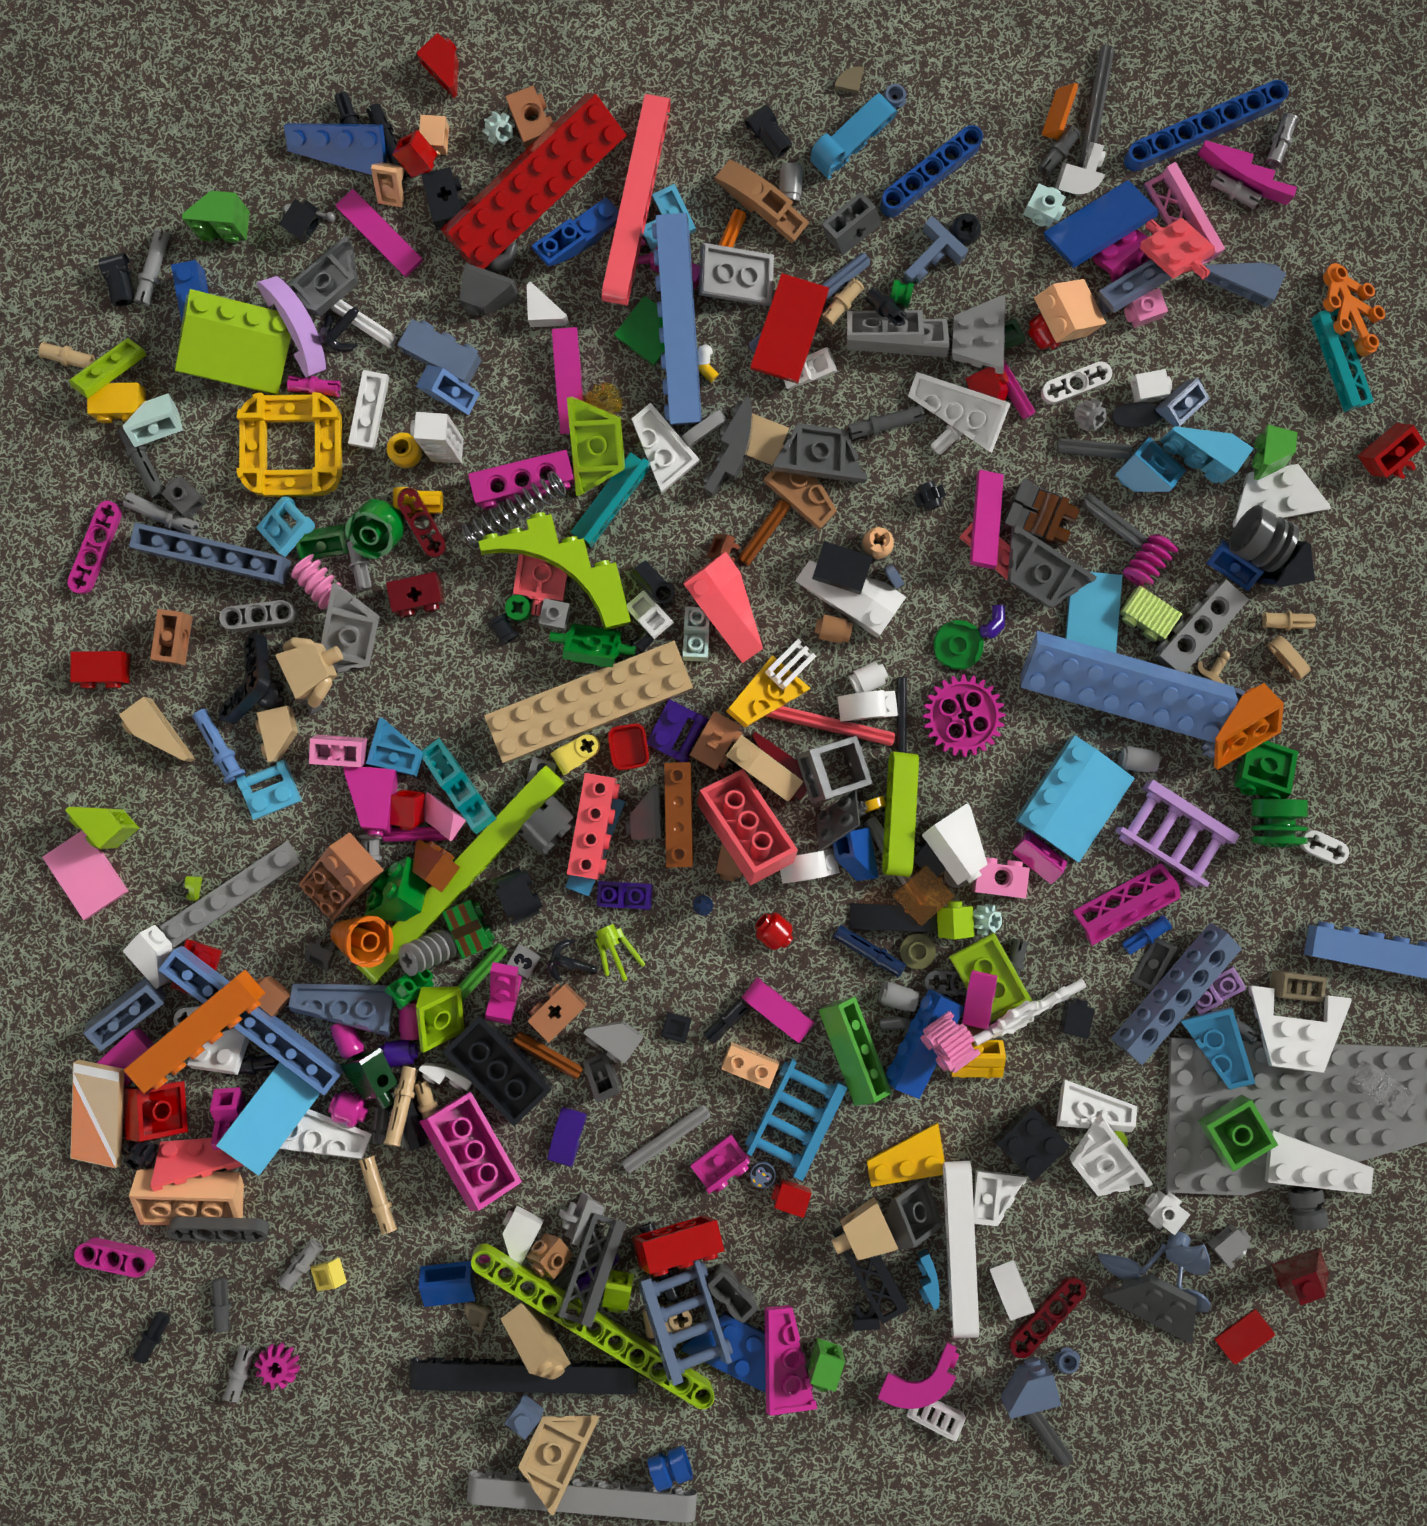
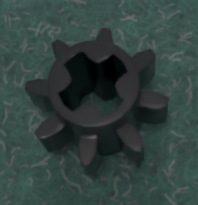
M929 481L917 487L918 493L913 496L917 508L923 506L925 512L943 505L941 499H944L946 496L943 485L936 486L935 481Z
M130 1140L124 1147L125 1151L122 1153V1155L126 1156L124 1163L134 1170H140L142 1166L148 1169L157 1155L154 1152L155 1145L150 1140L141 1142Z

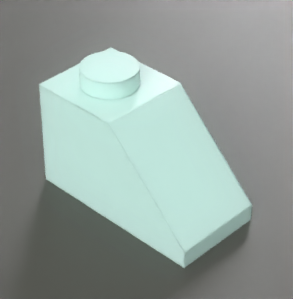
M169 393L145 401L123 425V429L134 447L183 431L180 414Z

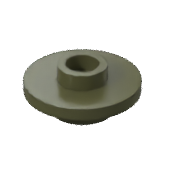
M919 933L911 934L901 943L900 957L912 969L926 968L935 958V945L926 935Z

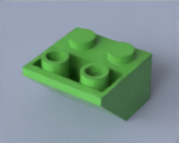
M209 191L182 214L183 221L201 240L214 241V238H222L228 243H238L239 240L247 241L250 211L236 193Z

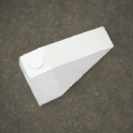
M810 560L795 580L798 584L876 638L880 636L906 598L887 583L866 577L860 595L813 580L812 577L817 562Z

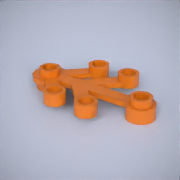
M1333 263L1327 267L1323 274L1324 282L1329 287L1327 297L1323 300V306L1329 312L1339 308L1337 321L1333 325L1335 332L1339 335H1343L1351 330L1352 324L1348 319L1350 316L1359 335V338L1354 343L1355 350L1360 356L1366 357L1377 350L1379 340L1374 334H1369L1360 313L1368 317L1372 323H1377L1385 318V311L1379 305L1372 308L1361 301H1366L1374 296L1375 289L1372 284H1359L1348 277L1345 267ZM1349 290L1355 292L1361 300L1351 295Z

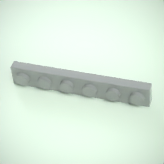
M286 841L159 927L172 943V947H177L186 939H189L301 864L302 861L289 841Z

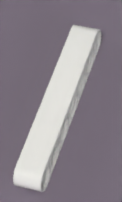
M970 1161L943 1162L950 1320L953 1322L951 1335L953 1339L979 1338Z

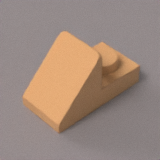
M389 163L372 164L371 172L378 204L403 207L402 179L405 169L401 165Z

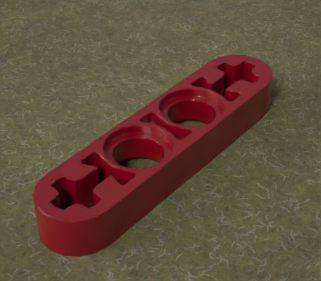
M1077 1276L1066 1277L1035 1312L1014 1332L1009 1339V1348L1014 1356L1022 1359L1030 1356L1084 1298L1086 1286ZM1078 1283L1077 1288L1079 1292L1077 1294L1071 1292L1067 1296L1070 1300L1069 1304H1067L1059 1294L1062 1292L1066 1296L1070 1292L1069 1284L1076 1285ZM1053 1301L1062 1302L1063 1308L1061 1312L1053 1314L1049 1311V1305ZM1038 1319L1045 1322L1044 1330L1039 1333L1032 1331L1031 1328L1032 1323ZM1028 1330L1035 1340L1032 1342L1029 1337L1025 1342L1027 1348L1025 1350L1021 1348L1016 1350V1341L1023 1342L1027 1338L1024 1332Z

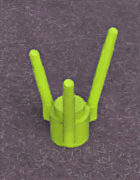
M611 924L596 931L598 938L595 940L599 947L605 976H609L605 949H609L622 980L627 981L624 968L614 947L620 944L618 939L622 941L635 960L642 967L645 966V962L626 939L621 928L616 929L615 925Z

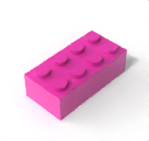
M472 1092L459 1096L419 1121L470 1212L481 1210L522 1182Z

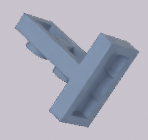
M933 216L925 222L923 232L934 243L904 273L902 280L906 284L914 282L919 284L928 274L926 269L931 264L934 266L938 265L946 254L959 265L968 253V249Z

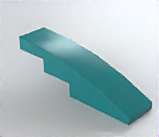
M440 738L422 750L424 762L475 834H478L497 819Z

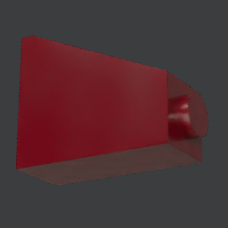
M1319 1247L1271 1264L1279 1288L1300 1306L1326 1297L1329 1271Z

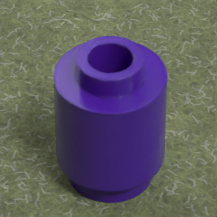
M411 1040L385 1042V1045L379 1046L390 1068L414 1064V1059L418 1058L417 1044L412 1043Z

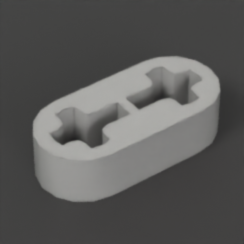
M718 410L687 431L682 436V439L690 448L725 424L727 419L722 411Z

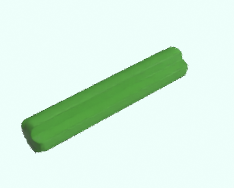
M497 943L458 985L461 988L462 1002L490 972L492 963H498L506 955L507 949L502 944Z

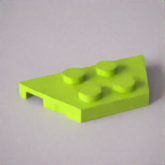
M567 397L576 496H580L625 469L621 417L575 397Z

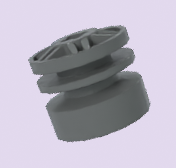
M1259 505L1253 506L1245 512L1235 526L1230 537L1229 550L1232 554L1246 561L1251 560L1254 565L1261 567L1267 572H1274L1283 566L1294 551L1299 538V528L1282 517L1276 518V514Z

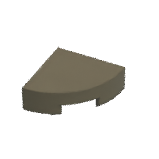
M857 66L845 70L838 77L834 89L859 94L864 67Z
M465 1302L464 1312L471 1328L482 1335L491 1308L475 1302Z

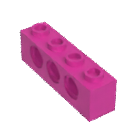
M567 450L469 473L468 476L475 504L478 508L483 507V510L496 508L498 506L497 503L506 501V498L510 499L512 503H517L514 494L517 493L522 499L525 496L523 488L527 489L532 498H537L538 496L533 491L531 483H534L539 489L541 496H544L547 493L540 483V478L546 470L555 472L564 484L565 489H571L570 485L575 484V479ZM520 477H528L529 483L526 486H517V480ZM549 480L545 481L549 490H552L553 488ZM502 482L505 484L503 491L499 493L493 492L494 484Z

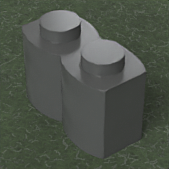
M720 1264L708 1276L710 1292L717 1300L726 1304L729 1313L736 1320L744 1323L757 1311L755 1295L746 1285L739 1283L736 1274L728 1266Z

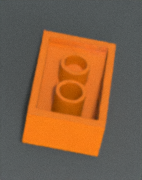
M1265 683L1256 688L1248 689L1242 695L1216 736L1214 767L1217 770L1281 733L1284 703Z

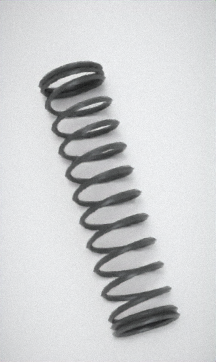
M553 471L548 472L547 475L558 497L551 494L544 479L540 478L541 485L549 494L550 502H546L542 498L537 486L531 483L533 491L541 500V507H537L534 504L527 489L523 488L525 497L533 506L532 513L525 508L520 496L517 493L514 494L516 501L524 510V518L518 515L511 500L506 498L508 507L516 515V523L509 519L505 508L500 503H498V509L508 521V527L505 528L501 525L499 517L491 508L489 512L494 521L499 525L500 532H495L487 516L481 513L483 522L492 534L497 533L501 535L502 528L509 530L510 523L517 525L519 518L525 520L527 513L530 515L535 513V508L542 510L544 503L551 505L552 498L559 499L560 496L566 495L565 486L559 476ZM473 518L475 528L482 536H485L481 524L477 519ZM463 524L462 532L466 540L472 547L478 548L480 538L470 524Z

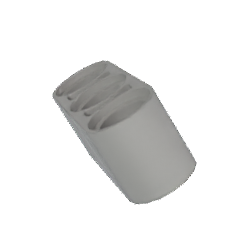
M284 600L226 607L221 611L219 620L223 627L234 632H243L292 625L298 619V611L294 605ZM288 607V617L285 619H281L280 611L283 608ZM263 610V620L260 622H256V613L258 611ZM237 613L239 620L232 626L230 618L233 614Z

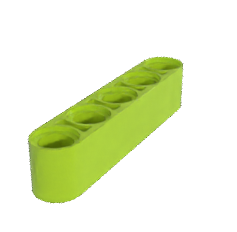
M892 751L889 756L882 872L884 875L910 877L912 874L919 773L918 754Z

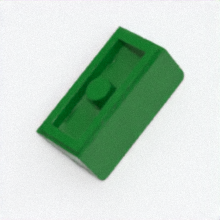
M345 524L318 528L308 534H304L296 544L299 560L301 561L311 554H314L313 559L349 553L348 541L345 535Z

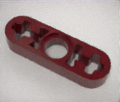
M413 488L402 489L397 496L398 507L424 552L431 557L440 556L445 551V539L420 494ZM406 494L409 497H415L413 504L417 511L411 516L408 514L412 513L410 505L402 503ZM425 516L429 520V525L425 529H419L414 524L415 518ZM432 529L435 530V532H431L433 540L435 542L440 541L438 550H435L433 547H427L430 545V541L426 534Z

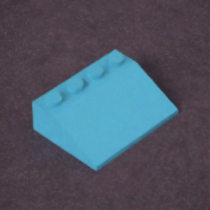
M1076 735L1070 736L1015 821L1079 863L1135 778Z

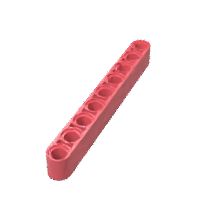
M645 94L602 288V301L626 306L629 303L669 117L667 112H670L671 98L650 94Z

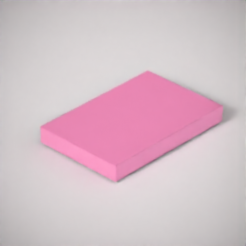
M82 830L42 858L82 919L87 920L129 891L102 850L91 846L85 838L87 835Z

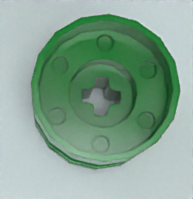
M1252 799V816L1264 819V824L1251 826V830H1263V837L1251 836V843H1257L1266 847L1291 848L1308 844V837H1296V831H1308V827L1296 825V819L1308 817V800Z

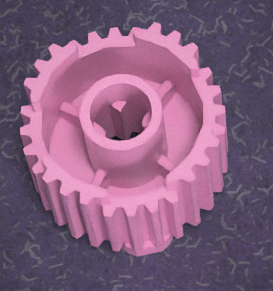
M948 1011L923 1029L924 1035L920 1038L928 1050L933 1049L937 1054L936 1062L944 1072L949 1070L955 1073L981 1053L978 1048L975 1050L972 1047L971 1043L974 1041V1038L963 1023L961 1025L956 1024L952 1020L954 1015L951 1011Z

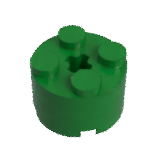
M369 499L346 522L347 540L350 539L354 545L352 548L358 554L369 559H377L380 556L387 555L402 539L405 531L404 515L400 509L395 508L388 502Z

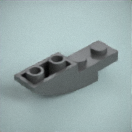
M747 396L743 402L738 401L732 412L735 416L731 423H726L720 432L722 437L721 443L727 449L721 450L716 459L717 467L714 472L709 471L703 481L705 493L713 498L726 477L736 481L746 460L751 441L753 419L751 398Z

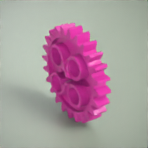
M963 674L959 682L955 676L950 677V685L947 681L943 680L941 681L943 689L937 686L933 688L936 696L927 695L931 704L923 705V708L929 710V713L922 715V718L929 719V723L924 725L923 728H931L932 732L927 737L935 736L937 738L934 746L941 743L944 744L942 752L952 748V756H956L958 750H960L962 757H966L968 750H970L974 756L977 755V747L984 752L986 751L985 743L991 746L995 744L991 738L992 736H1001L996 728L1004 727V724L998 721L999 718L1006 716V714L998 711L999 708L1004 706V703H996L995 700L999 698L1000 694L992 696L993 686L985 689L984 679L977 684L974 675L967 681L965 674ZM957 694H959L961 697V705L963 712H968L970 716L966 718L968 729L971 732L970 738H968L966 734V726L964 719L958 718V715L962 711L959 702L956 699ZM968 694L977 696L978 704L976 707H971L967 704L966 698ZM946 700L954 705V710L951 714H947L942 710V703ZM976 718H981L985 722V728L981 732L977 731L973 726ZM951 725H957L960 728L961 734L959 738L950 736L949 727Z

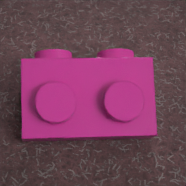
M1136 229L1092 257L1093 261L1110 274L1111 283L1150 260L1140 249L1141 242L1147 239L1148 236Z
M729 1134L692 1162L690 1167L705 1185L708 1194L713 1191L718 1193L728 1185V1179L734 1175L739 1177L748 1170L749 1167L747 1165L750 1163V1159L733 1135Z

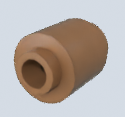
M823 614L822 619L817 618L814 633L819 634L818 639L839 644H842V642L849 643L853 623L847 622V619Z

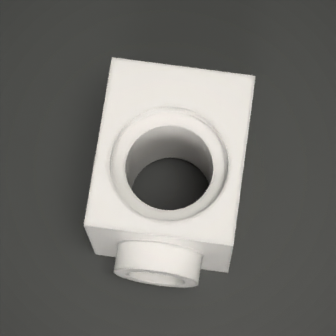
M1166 369L1136 374L1130 380L1134 403L1160 401L1171 394L1172 381L1167 376Z

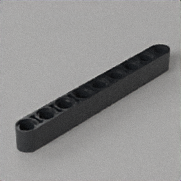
M414 1357L410 1359L409 1388L435 1391L634 1394L638 1392L639 1372L621 1361H606L605 1364L581 1360V1363H572V1360H569L571 1364L564 1368L565 1372L556 1379H547L530 1374L524 1362H521V1359L496 1361V1359L478 1358V1361H470V1358L445 1360V1358L427 1357V1360H419V1357Z

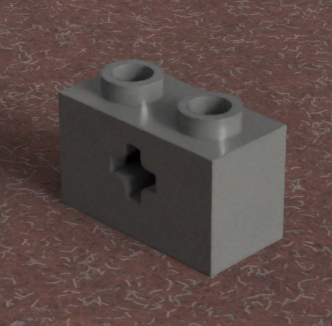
M862 192L858 193L822 223L827 240L842 256L881 225L876 206Z

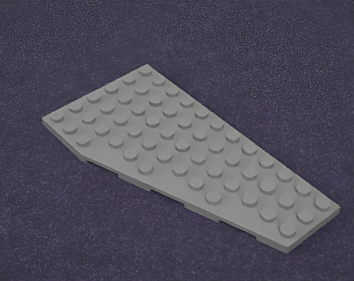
M1169 1037L1166 1192L1245 1196L1282 1185L1265 1181L1267 1152L1234 1172L1224 1166L1197 1121L1240 1095L1252 1099L1269 1130L1277 1131L1357 1162L1427 1142V1047L1335 1043L1324 1073L1269 1067L1262 1041L1256 1040L1251 1045L1249 1042L1242 1040L1255 1084L1229 1090L1194 1038Z

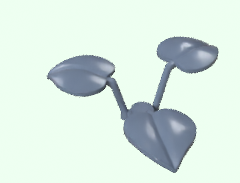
M1178 1231L1175 1235L1170 1233L1167 1244L1162 1243L1160 1249L1142 1268H1140L1137 1262L1129 1258L1099 1252L1097 1254L1103 1266L1110 1273L1123 1280H1136L1141 1277L1140 1274H1145L1165 1252L1166 1259L1178 1265L1176 1287L1197 1298L1196 1312L1207 1313L1211 1308L1209 1300L1203 1294L1191 1289H1183L1182 1287L1183 1268L1196 1275H1206L1210 1270V1258L1205 1245L1189 1247L1191 1239L1183 1232Z

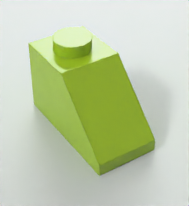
M616 1270L610 1271L605 1285L602 1307H607V1310L615 1313H621L623 1310L628 1311L634 1278L633 1273Z

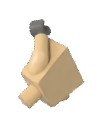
M293 637L285 643L277 644V648H282L283 652L275 656L295 699L308 698V700L302 702V706H309V716L321 711V702L330 690L332 680L337 677L333 664L343 659L340 649L334 646L326 650L323 644L314 643L311 639Z

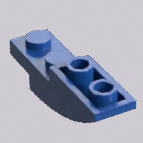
M605 197L573 221L569 218L535 242L531 248L547 266L564 262L597 243L602 238L603 233L615 226L619 210Z

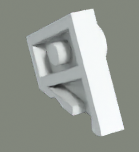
M236 1028L222 1032L224 1035L212 1045L207 1041L203 1045L205 1050L194 1060L189 1058L187 1065L192 1069L238 1075L250 1039Z
M976 1170L973 1194L974 1224L998 1226L1004 1217L1006 1209L1010 1208L1014 1202V1197L1022 1184L1026 1183L1027 1177L1018 1174Z

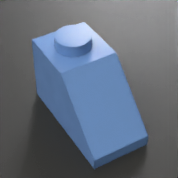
M428 364L416 385L417 388L432 398L466 415L470 414L480 394L444 368Z

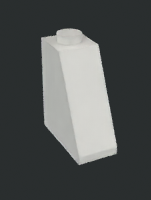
M968 803L922 834L957 885L965 880L970 884L982 875L979 870L988 865L972 810Z

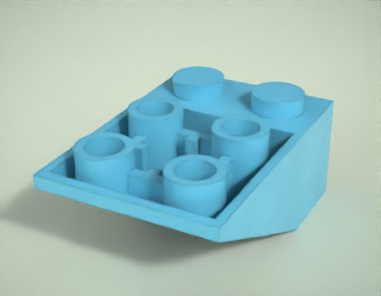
M1176 426L1160 439V442L1164 444L1163 448L1167 452L1174 455L1176 453L1184 458L1186 465L1193 469L1199 468L1205 472V477L1209 481L1221 484L1238 472L1254 449L1231 433Z

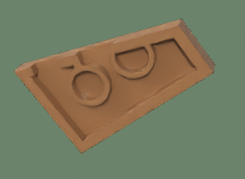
M771 471L763 480L768 487L818 531L837 512V509L816 477Z

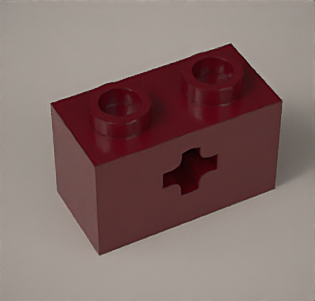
M436 572L386 582L392 613L400 615V618L412 617L415 615V611L423 609L426 613L440 610L439 606L446 605L440 576ZM415 591H418L420 594H422L421 596H418V601H415L411 598L415 595Z

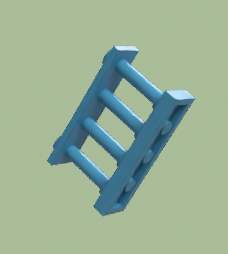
M791 1057L789 1063L783 1062L778 1073L781 1079L756 1131L749 1132L744 1145L748 1146L747 1154L752 1156L755 1148H758L791 1164L790 1167L794 1169L793 1177L803 1181L848 1087L845 1083L836 1080L834 1085H827L794 1069L797 1062L796 1059ZM789 1078L824 1094V1098L827 1099L824 1107L817 1109L783 1092ZM778 1101L812 1117L813 1121L816 1122L813 1130H807L806 1132L773 1116L772 1113ZM768 1124L801 1140L802 1144L805 1145L801 1155L798 1153L794 1155L762 1139L761 1136L766 1125Z

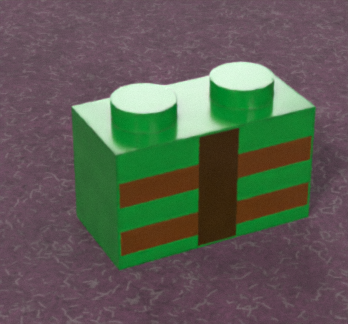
M471 899L442 912L462 959L493 946L492 940L495 939L491 927L489 925L485 926L482 917L485 916L480 902L475 903L474 899Z

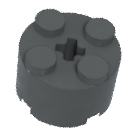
M551 796L545 802L546 805L544 807L538 808L522 825L521 830L517 832L539 854L542 853L544 856L576 825L575 816L554 796Z

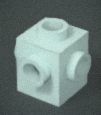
M1039 183L1023 215L1031 218L1033 223L1038 226L1050 228L1054 220L1059 222L1066 208L1062 206L1066 196L1062 195L1056 188L1046 187Z

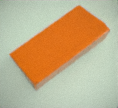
M1077 83L1056 89L1042 131L1043 136L1055 140L1061 137L1078 89Z

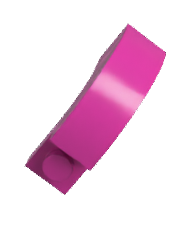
M947 1342L935 1370L923 1380L908 1381L888 1372L878 1399L892 1406L905 1409L922 1408L941 1399L949 1391L956 1379V1375L948 1372V1368L954 1369L959 1357V1354L955 1352L957 1346Z

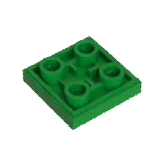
M644 295L614 334L616 339L653 367L661 359V353H665V345L660 343L659 328L663 327V317H658L657 304Z

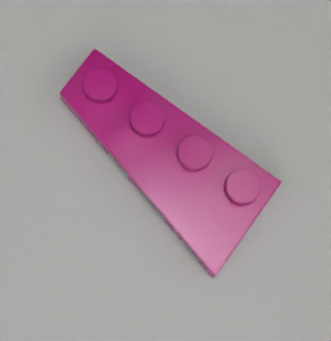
M789 1305L765 1308L766 1413L769 1416L817 1409L816 1401L813 1399L811 1391L812 1385L810 1384L805 1367V1356L801 1351L799 1343L800 1336L793 1308Z

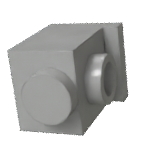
M1229 1224L1207 1244L1222 1262L1232 1269L1235 1266L1232 1261L1242 1258L1246 1254L1247 1248L1251 1246L1249 1243L1251 1237L1241 1226L1237 1229L1232 1224Z

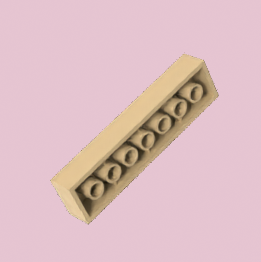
M674 640L613 665V668L605 667L484 716L502 763L508 764L694 689Z

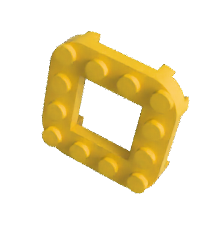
M312 392V395L252 394L253 397L248 399L241 409L238 408L236 417L239 420V468H236L238 478H240L243 485L254 494L262 497L324 496L335 491L342 477V416L338 407L329 398L317 392ZM315 422V467L306 470H267V423Z

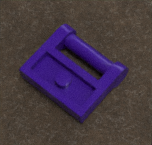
M669 699L647 744L682 763L688 762L690 759L688 755L703 726L707 725L709 719ZM690 718L695 722L678 752L672 748L687 719Z

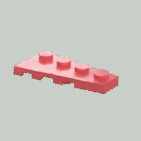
M212 1138L160 1142L150 1187L154 1192L162 1190L164 1185L171 1183L179 1185L186 1183L188 1178L199 1175L203 1178L213 1175V1172L226 1168L228 1171L244 1165L223 1150H213L210 1145Z

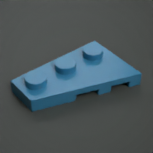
M1232 1007L1181 1020L1229 1090L1255 1084Z

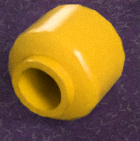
M401 432L389 439L387 454L396 466L411 468L419 463L422 457V448L416 442L414 436Z

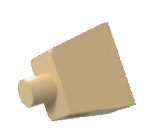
M875 1197L841 1219L840 1223L845 1233L831 1239L837 1254L852 1248L857 1260L898 1249Z

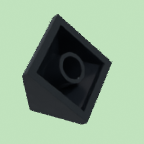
M824 541L812 579L860 595L873 557Z
M1298 541L1294 551L1283 566L1274 572L1264 570V573L1256 583L1280 588L1315 581L1311 544L1307 541Z

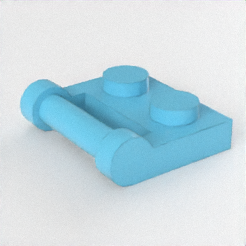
M283 496L256 528L279 554L286 557L304 534L314 530L315 523L299 511L290 496ZM286 512L297 522L293 528L282 517Z
M285 759L276 762L277 765L246 777L243 775L236 778L253 820L302 801ZM276 775H282L283 781L254 793L252 792L250 786Z

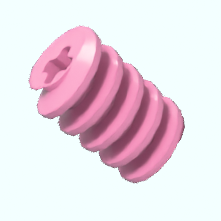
M311 554L296 564L291 572V577L298 580L299 586L305 587V592L308 595L312 594L311 599L314 602H318V607L321 610L327 609L332 587L331 582L334 576L330 575L325 578L324 575L328 569L324 567L318 570L317 568L320 566L321 561L311 562L314 554Z

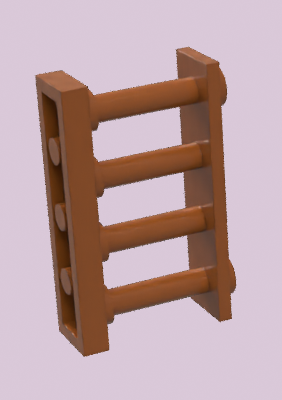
M691 762L664 763L666 867H692Z

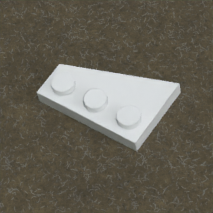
M651 403L632 418V423L662 494L698 464L700 459Z

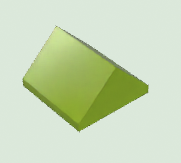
M421 987L416 1004L420 1050L423 1053L458 1036L465 1030L460 987Z

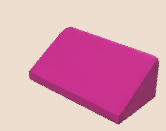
M1027 831L1013 851L1016 857L1050 884H1053L1064 873L1067 861L1031 831Z

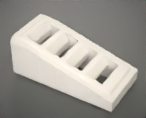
M939 1401L925 1406L921 1416L917 1415L919 1408L908 1410L906 1414L908 1418L955 1442L966 1419L964 1412ZM931 1407L935 1408V1411L932 1415L931 1420L927 1419V1417L929 1415ZM941 1412H943L945 1415L940 1425L937 1422ZM951 1417H952V1418H954L955 1420H954V1422H953V1424H952V1427H951V1429H950V1428H947V1427H948L949 1422H950Z

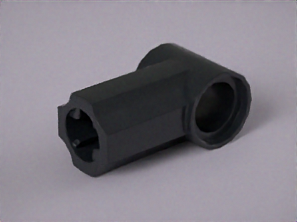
M763 105L744 120L747 129H751L754 132V138L761 140L774 159L780 158L792 147V142L779 127L776 116L769 106Z
M123 252L99 258L100 271L107 281L111 304L122 307L134 303V294L130 280L132 271H129L128 263L130 261L126 253Z
M646 560L634 568L630 576L660 608L666 609L674 604L675 592L673 586L666 582ZM661 590H667L671 595L667 600H660L657 598V594Z
M415 1096L410 1101L402 1134V1140L407 1151L418 1149L429 1143L426 1133L419 1122L421 1121V1112L417 1110ZM394 1103L388 1106L390 1116Z

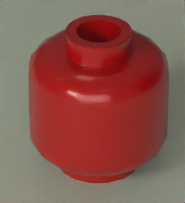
M1041 312L1028 323L1030 326L1028 335L1039 349L1050 347L1053 350L1062 343H1056Z
M765 913L755 924L756 938L771 950H777L781 947L786 948L793 939L791 935L793 930L792 924L779 913Z

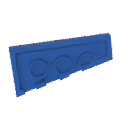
M287 123L284 125L288 152L372 175V164L387 163L383 125Z

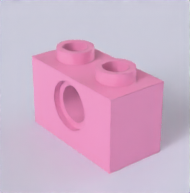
M986 857L988 865L979 870L982 875L973 881L972 892L1026 898L1030 868L1022 867L1023 862L1008 860L1007 865L997 864L998 859ZM999 870H1003L1006 873V880L1003 884H998L995 881V874Z

